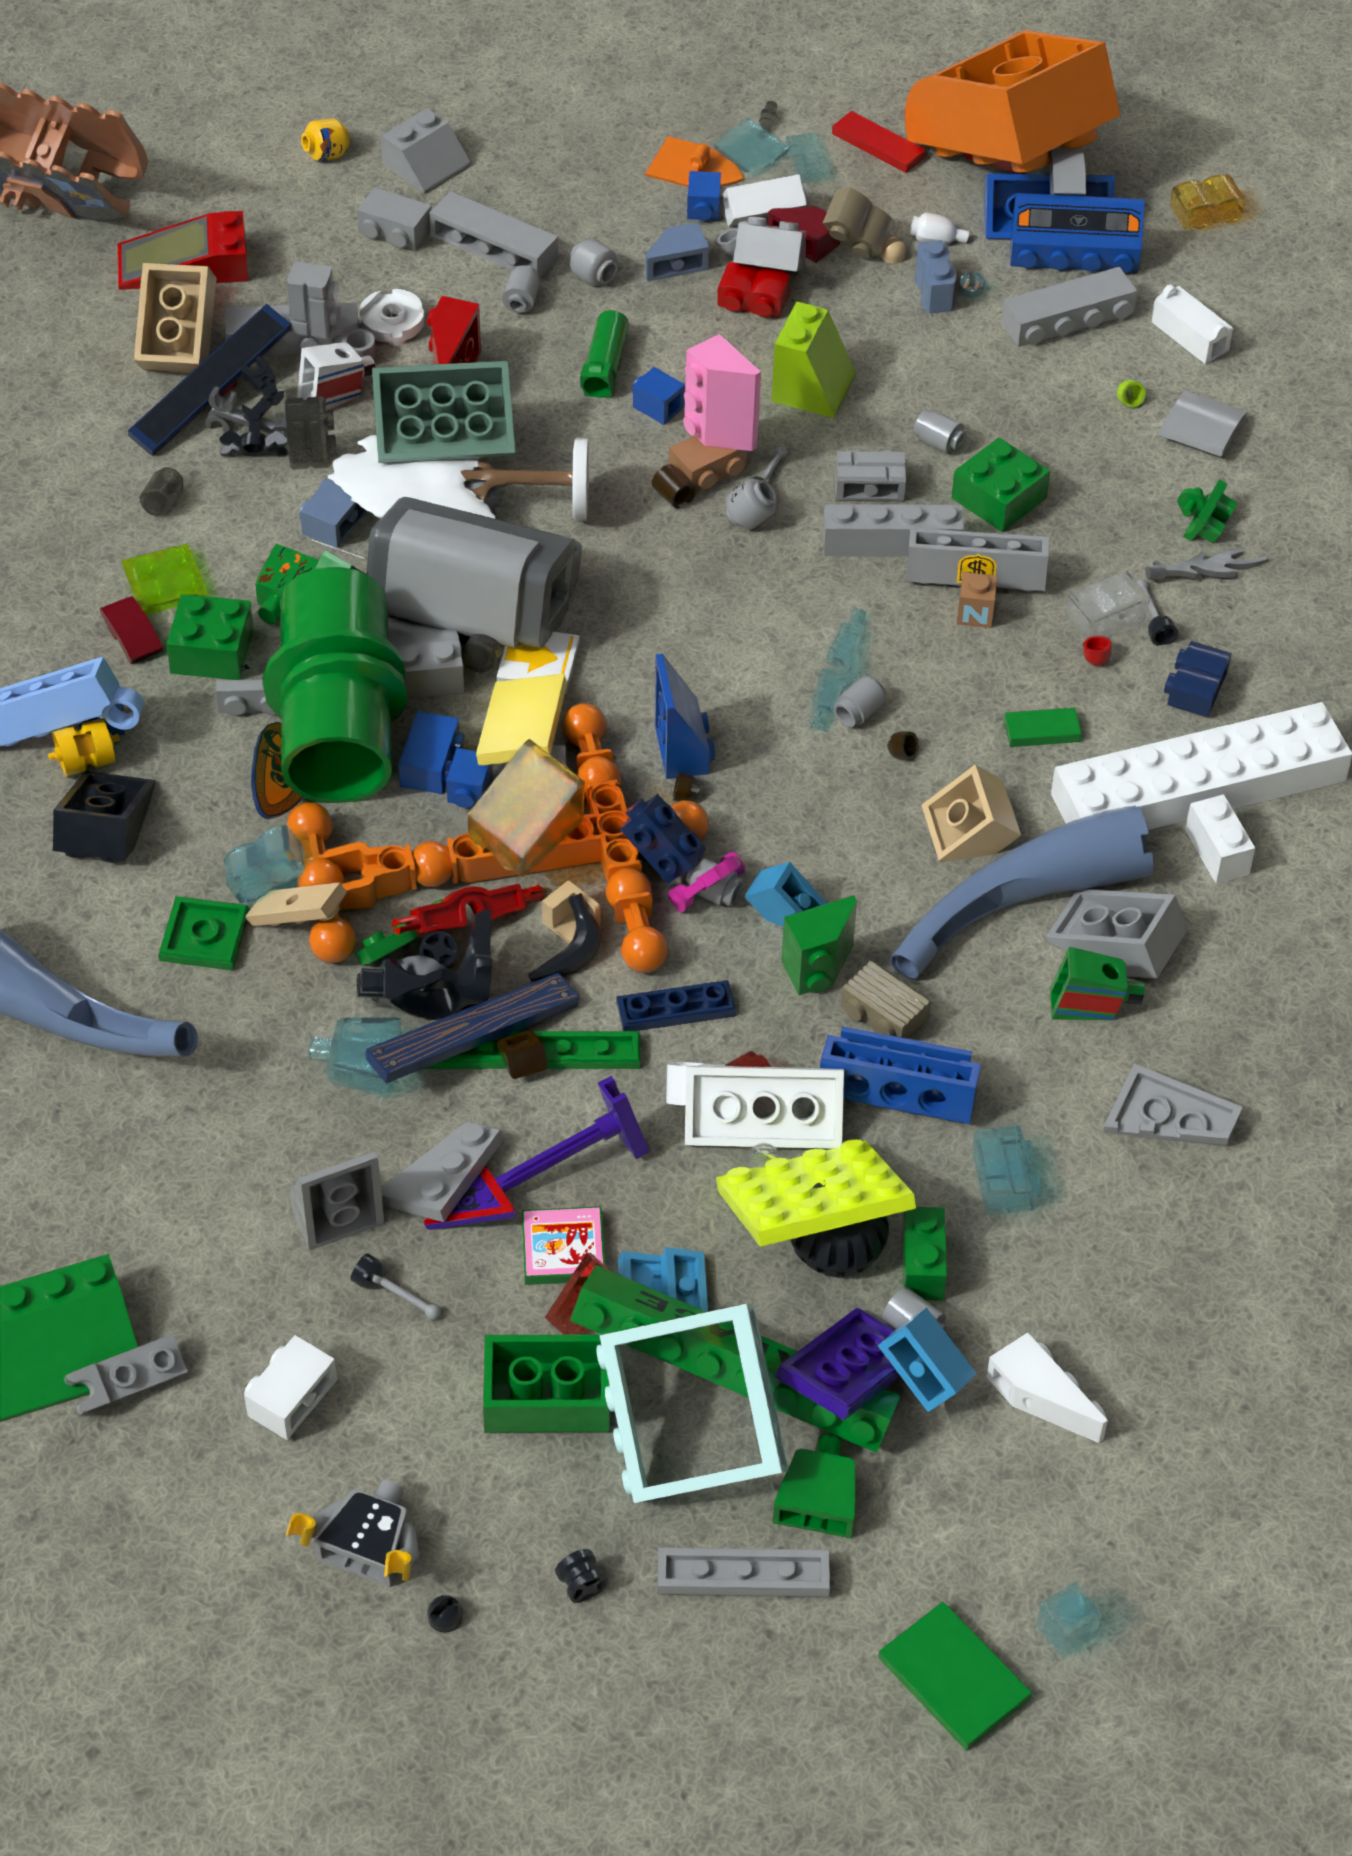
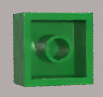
M998 437L954 470L951 498L1003 533L1047 498L1050 470Z
M181 594L166 644L170 674L240 680L254 629L251 601Z

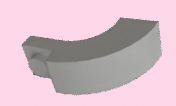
M1058 146L1048 151L1050 162L1044 167L1043 174H1049L1050 195L1085 196L1086 172L1082 147Z

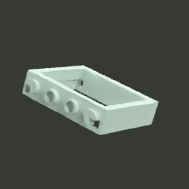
M754 1304L738 1305L600 1335L601 1345H597V1358L601 1369H607L610 1386L605 1387L606 1402L610 1412L615 1411L618 1428H614L613 1432L615 1446L618 1453H624L627 1470L622 1471V1480L626 1494L632 1495L634 1503L789 1471ZM733 1321L762 1463L648 1487L619 1345Z

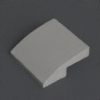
M1184 391L1166 417L1159 436L1222 457L1229 449L1234 434L1244 423L1247 412Z

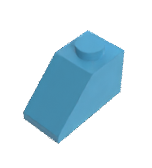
M791 862L760 870L744 896L765 920L782 927L785 916L827 904Z

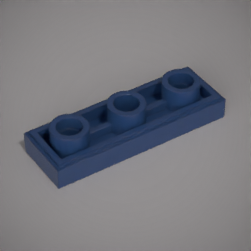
M728 980L616 996L622 1031H641L736 1016V1008Z

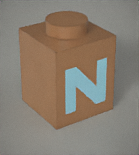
M962 572L957 625L992 628L997 575Z

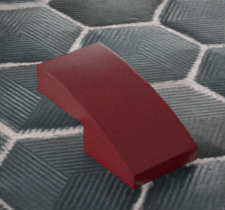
M133 596L100 608V613L111 635L120 643L130 664L163 652L164 647L158 635Z

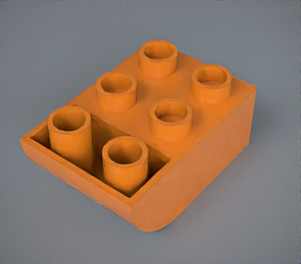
M1029 30L1018 32L996 45L916 82L908 94L905 106L907 139L914 143L934 146L936 155L940 157L954 156L964 152L972 154L973 161L976 164H991L1004 160L1011 162L1012 170L1015 172H1029L1042 168L1050 162L1048 151L1060 145L1080 147L1090 144L1098 138V126L1120 116L1106 43Z

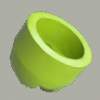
M1125 380L1119 384L1116 394L1123 405L1135 408L1144 401L1146 390L1141 383L1135 380ZM1126 390H1128V393L1132 396V399L1128 400Z

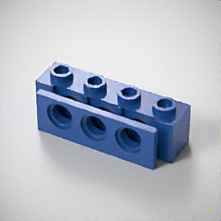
M842 1026L840 1037L827 1036L821 1056L820 1068L844 1069V1100L869 1104L874 1107L905 1111L910 1114L941 1118L951 1122L970 1124L976 1100L981 1064L971 1062L972 1051Z

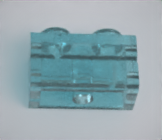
M1019 1125L1001 1127L998 1130L996 1128L977 1129L974 1132L972 1152L986 1215L1032 1211L1035 1197L1041 1194L1039 1174L1031 1173L1029 1165L1033 1163L1031 1140H1024L1022 1129Z

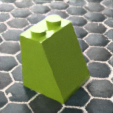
M797 301L774 343L771 401L834 418L855 378L856 372L829 310Z

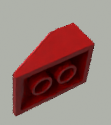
M441 296L436 307L430 309L427 319V326L431 327L429 351L433 353V365L475 363L481 353L479 304Z

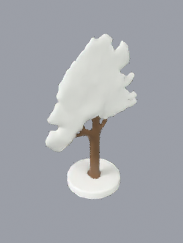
M370 435L358 441V445H362L367 450L366 452L356 455L349 453L342 455L333 461L334 473L328 475L329 479L333 480L335 484L341 486L344 492L352 496L351 500L358 503L360 507L372 512L378 518H381L399 498L411 497L495 519V515L491 513L489 506L483 503L490 488L507 484L571 486L573 519L575 521H587L588 438H576L574 441L573 470L554 471L499 470L492 468L486 462L480 461V458L378 463L376 435ZM474 467H481V468H484V469H483V470H474ZM466 480L486 481V483L472 490L465 488L464 485Z

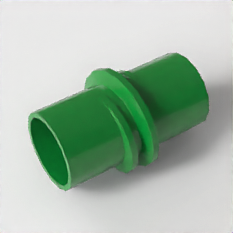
M342 567L317 568L298 575L284 588L280 599V649L269 658L262 678L267 705L281 719V770L284 782L296 794L314 802H358L374 796L387 785L392 774L391 723L401 716L408 701L403 655L388 640V608L385 590L374 578L358 570Z

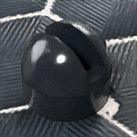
M438 1596L433 1599L428 1607V1622L434 1630L447 1633L455 1630L461 1624L462 1608L459 1602L452 1596ZM447 1605L449 1606L444 1611H442L438 1617L435 1616V1614L442 1610L444 1607H446Z

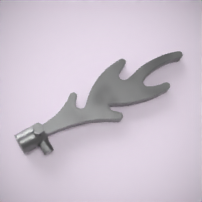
M1241 549L1216 554L1205 560V553L1201 552L1189 560L1168 566L1161 565L1156 560L1153 562V566L1146 567L1145 575L1148 580L1155 579V582L1158 584L1162 583L1163 578L1166 576H1183L1196 579L1197 573L1218 578H1234L1237 574L1236 569H1249L1266 563L1267 557L1262 556L1246 560L1234 559L1242 556L1243 552Z

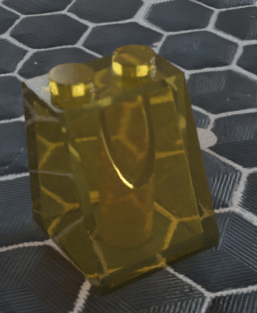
M528 739L468 813V835L476 846L480 848L485 847L493 853L505 869H513L520 876L524 877L583 822L585 781L531 739Z

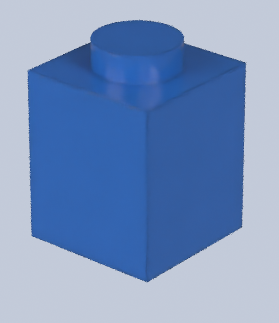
M689 171L687 219L719 221L721 172Z
M653 367L644 376L638 377L633 384V408L663 425L685 407V384L656 367Z
M456 748L446 780L447 803L456 804L461 808L476 807L483 809L493 778V764L478 765L477 751Z

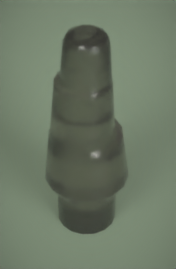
M767 101L765 108L761 110L760 126L757 134L758 140L764 141L777 118L776 110L778 105L774 101Z

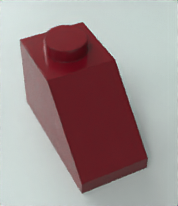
M818 207L772 208L768 211V225L779 227L780 221L799 224L798 230L806 231V258L815 263L839 246L841 242L834 239L829 234L830 231L823 225L827 212Z

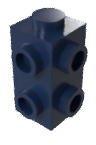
M659 794L647 802L642 798L639 799L625 812L628 818L621 826V832L668 884L692 869L706 850L698 836L690 831L676 815L674 809Z

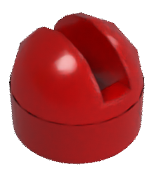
M1104 636L1087 638L1083 642V654L1086 661L1096 667L1105 665L1110 660L1112 654L1110 639Z

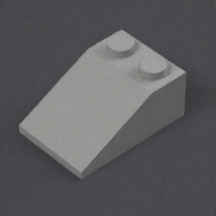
M398 617L388 618V640L401 652L406 670L405 685L408 699L464 693L463 663L457 631L427 626Z
M1084 889L1075 891L1047 934L1046 939L1048 943L1066 951L1068 947L1120 958L1126 963L1127 976L1158 978L1188 928L1176 895Z
M375 1151L298 1178L290 1191L292 1213L309 1250L384 1224L379 1161Z

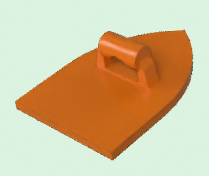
M670 136L666 138L645 173V176L687 187L689 184V171L721 172V187L744 180L741 171L732 160L719 151L710 148L705 143L696 144Z

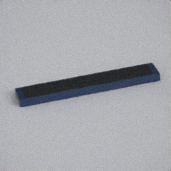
M266 303L128 430V436L146 452L154 456L209 405V396L215 386L219 387V395L242 375V365L246 364L250 368L256 362V357L259 355L262 357L291 330V323Z

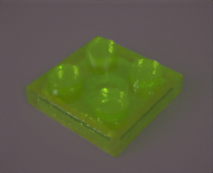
M188 543L121 560L122 569L132 595L145 615L177 607L181 594L208 596L206 586Z

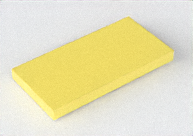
M565 673L495 682L476 752L478 765L483 766L550 757L567 687Z

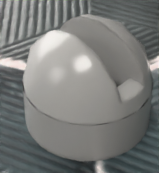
M737 228L723 232L717 239L721 250L730 257H734Z

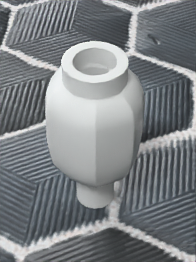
M923 213L920 217L913 216L910 235L916 236L919 242L942 240L946 245H949L954 241L967 243L969 231L958 229L955 223L945 216Z

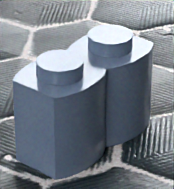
M942 240L919 242L917 246L915 282L921 290V304L928 313L950 312L953 309L956 273L949 263V249Z

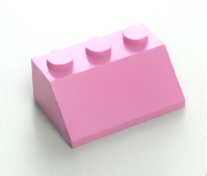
M720 334L686 350L685 417L683 419L686 431L690 435L695 436L704 446L747 451L757 449L761 371Z

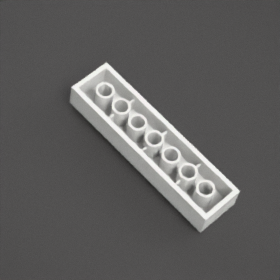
M1323 702L1057 766L1054 769L1051 795L1065 823L1103 811L1136 805V807L1140 806L1148 830L1186 821L1190 803L1224 794L1232 809L1346 781L1352 752Z

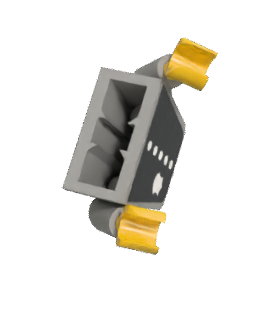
M382 1480L374 1495L355 1489L350 1491L345 1499H339L313 1515L305 1513L293 1514L286 1532L288 1537L295 1534L302 1536L300 1544L305 1547L309 1546L311 1539L315 1537L314 1545L317 1560L387 1587H391L395 1573L403 1574L402 1580L409 1581L410 1569L417 1562L420 1555L416 1529L409 1523L408 1510L398 1505L404 1491L398 1484L389 1480Z

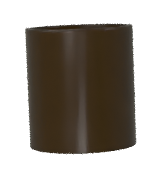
M672 464L660 468L652 479V487L675 509L680 508L678 505L684 502L690 503L696 495V486Z

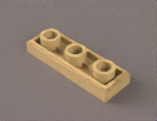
M340 882L264 891L245 917L252 926L271 925L272 927L290 922L301 924L309 920L320 919L321 921H327L338 913L340 909L338 905L346 896L347 891Z

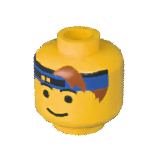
M336 118L310 121L306 126L305 132L301 136V144L304 151L308 152L309 156L315 161L338 159L349 148L350 135L347 127L342 125Z

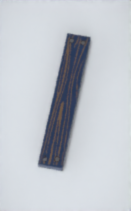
M556 973L366 1049L365 1059L385 1083H389L577 1007L580 996L559 973Z

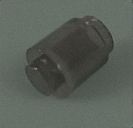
M169 467L161 468L153 473L139 496L140 504L147 513L153 516H167L171 512L183 492L184 481L181 474Z
M473 634L462 649V660L472 671L479 673L487 672L493 668L502 654L505 645L500 644L488 635Z

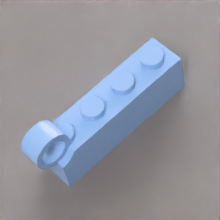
M104 656L0 688V746L11 747L23 739L33 736L40 738L46 736L52 730L65 726L76 727L83 721L95 717L105 718L111 726L117 729H131L137 725L144 709V700L137 691L131 688H118L119 682ZM115 704L127 705L133 712H122Z

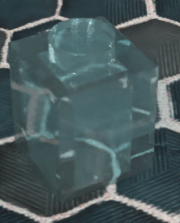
M1073 1582L1040 1603L1036 1627L1063 1659L1097 1637L1102 1614L1077 1583Z

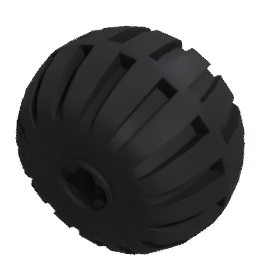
M817 1183L813 1186V1188L825 1187V1185L823 1186L821 1183ZM887 1216L790 1240L795 1253L808 1267L818 1273L824 1270L826 1276L836 1277L837 1273H842V1277L864 1271L878 1259L888 1240L889 1224Z

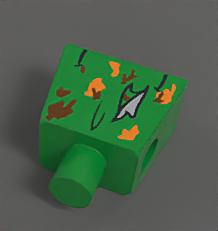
M277 543L275 544L255 584L257 603L261 606L258 610V615L265 623L275 624L280 617V599L284 588L298 575L314 570L318 564V559Z

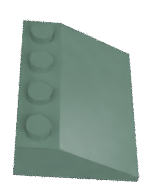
M508 361L372 368L378 463L515 456Z

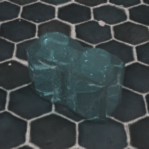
M281 825L267 830L256 842L246 843L234 848L223 859L227 887L240 903H248L261 898L269 892L272 886L283 885L296 879L305 869L301 842L288 825Z

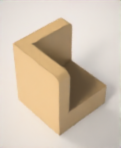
M569 880L542 900V923L568 943L572 941L576 930V921L568 900L569 897L582 893L589 912L601 927L600 904Z

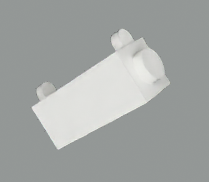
M800 174L726 188L721 196L723 204L722 214L727 221L728 227L736 226L742 221L747 222L748 217L768 219V211L772 208L806 207V203L809 201L808 189L805 183H801Z
M1171 284L1167 285L1163 293L1155 299L1152 323L1204 364L1229 351L1233 327L1180 286L1175 288Z

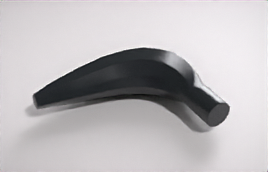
M582 893L568 898L576 921V930L572 941L560 953L529 973L528 978L531 982L541 980L556 973H559L561 976L574 973L586 966L596 956L602 938L601 930L596 919L589 912Z

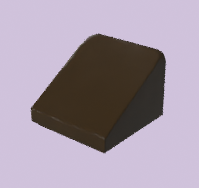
M529 1030L496 1041L497 1048L512 1079H518L547 1069L548 1065L543 1043L533 1031Z

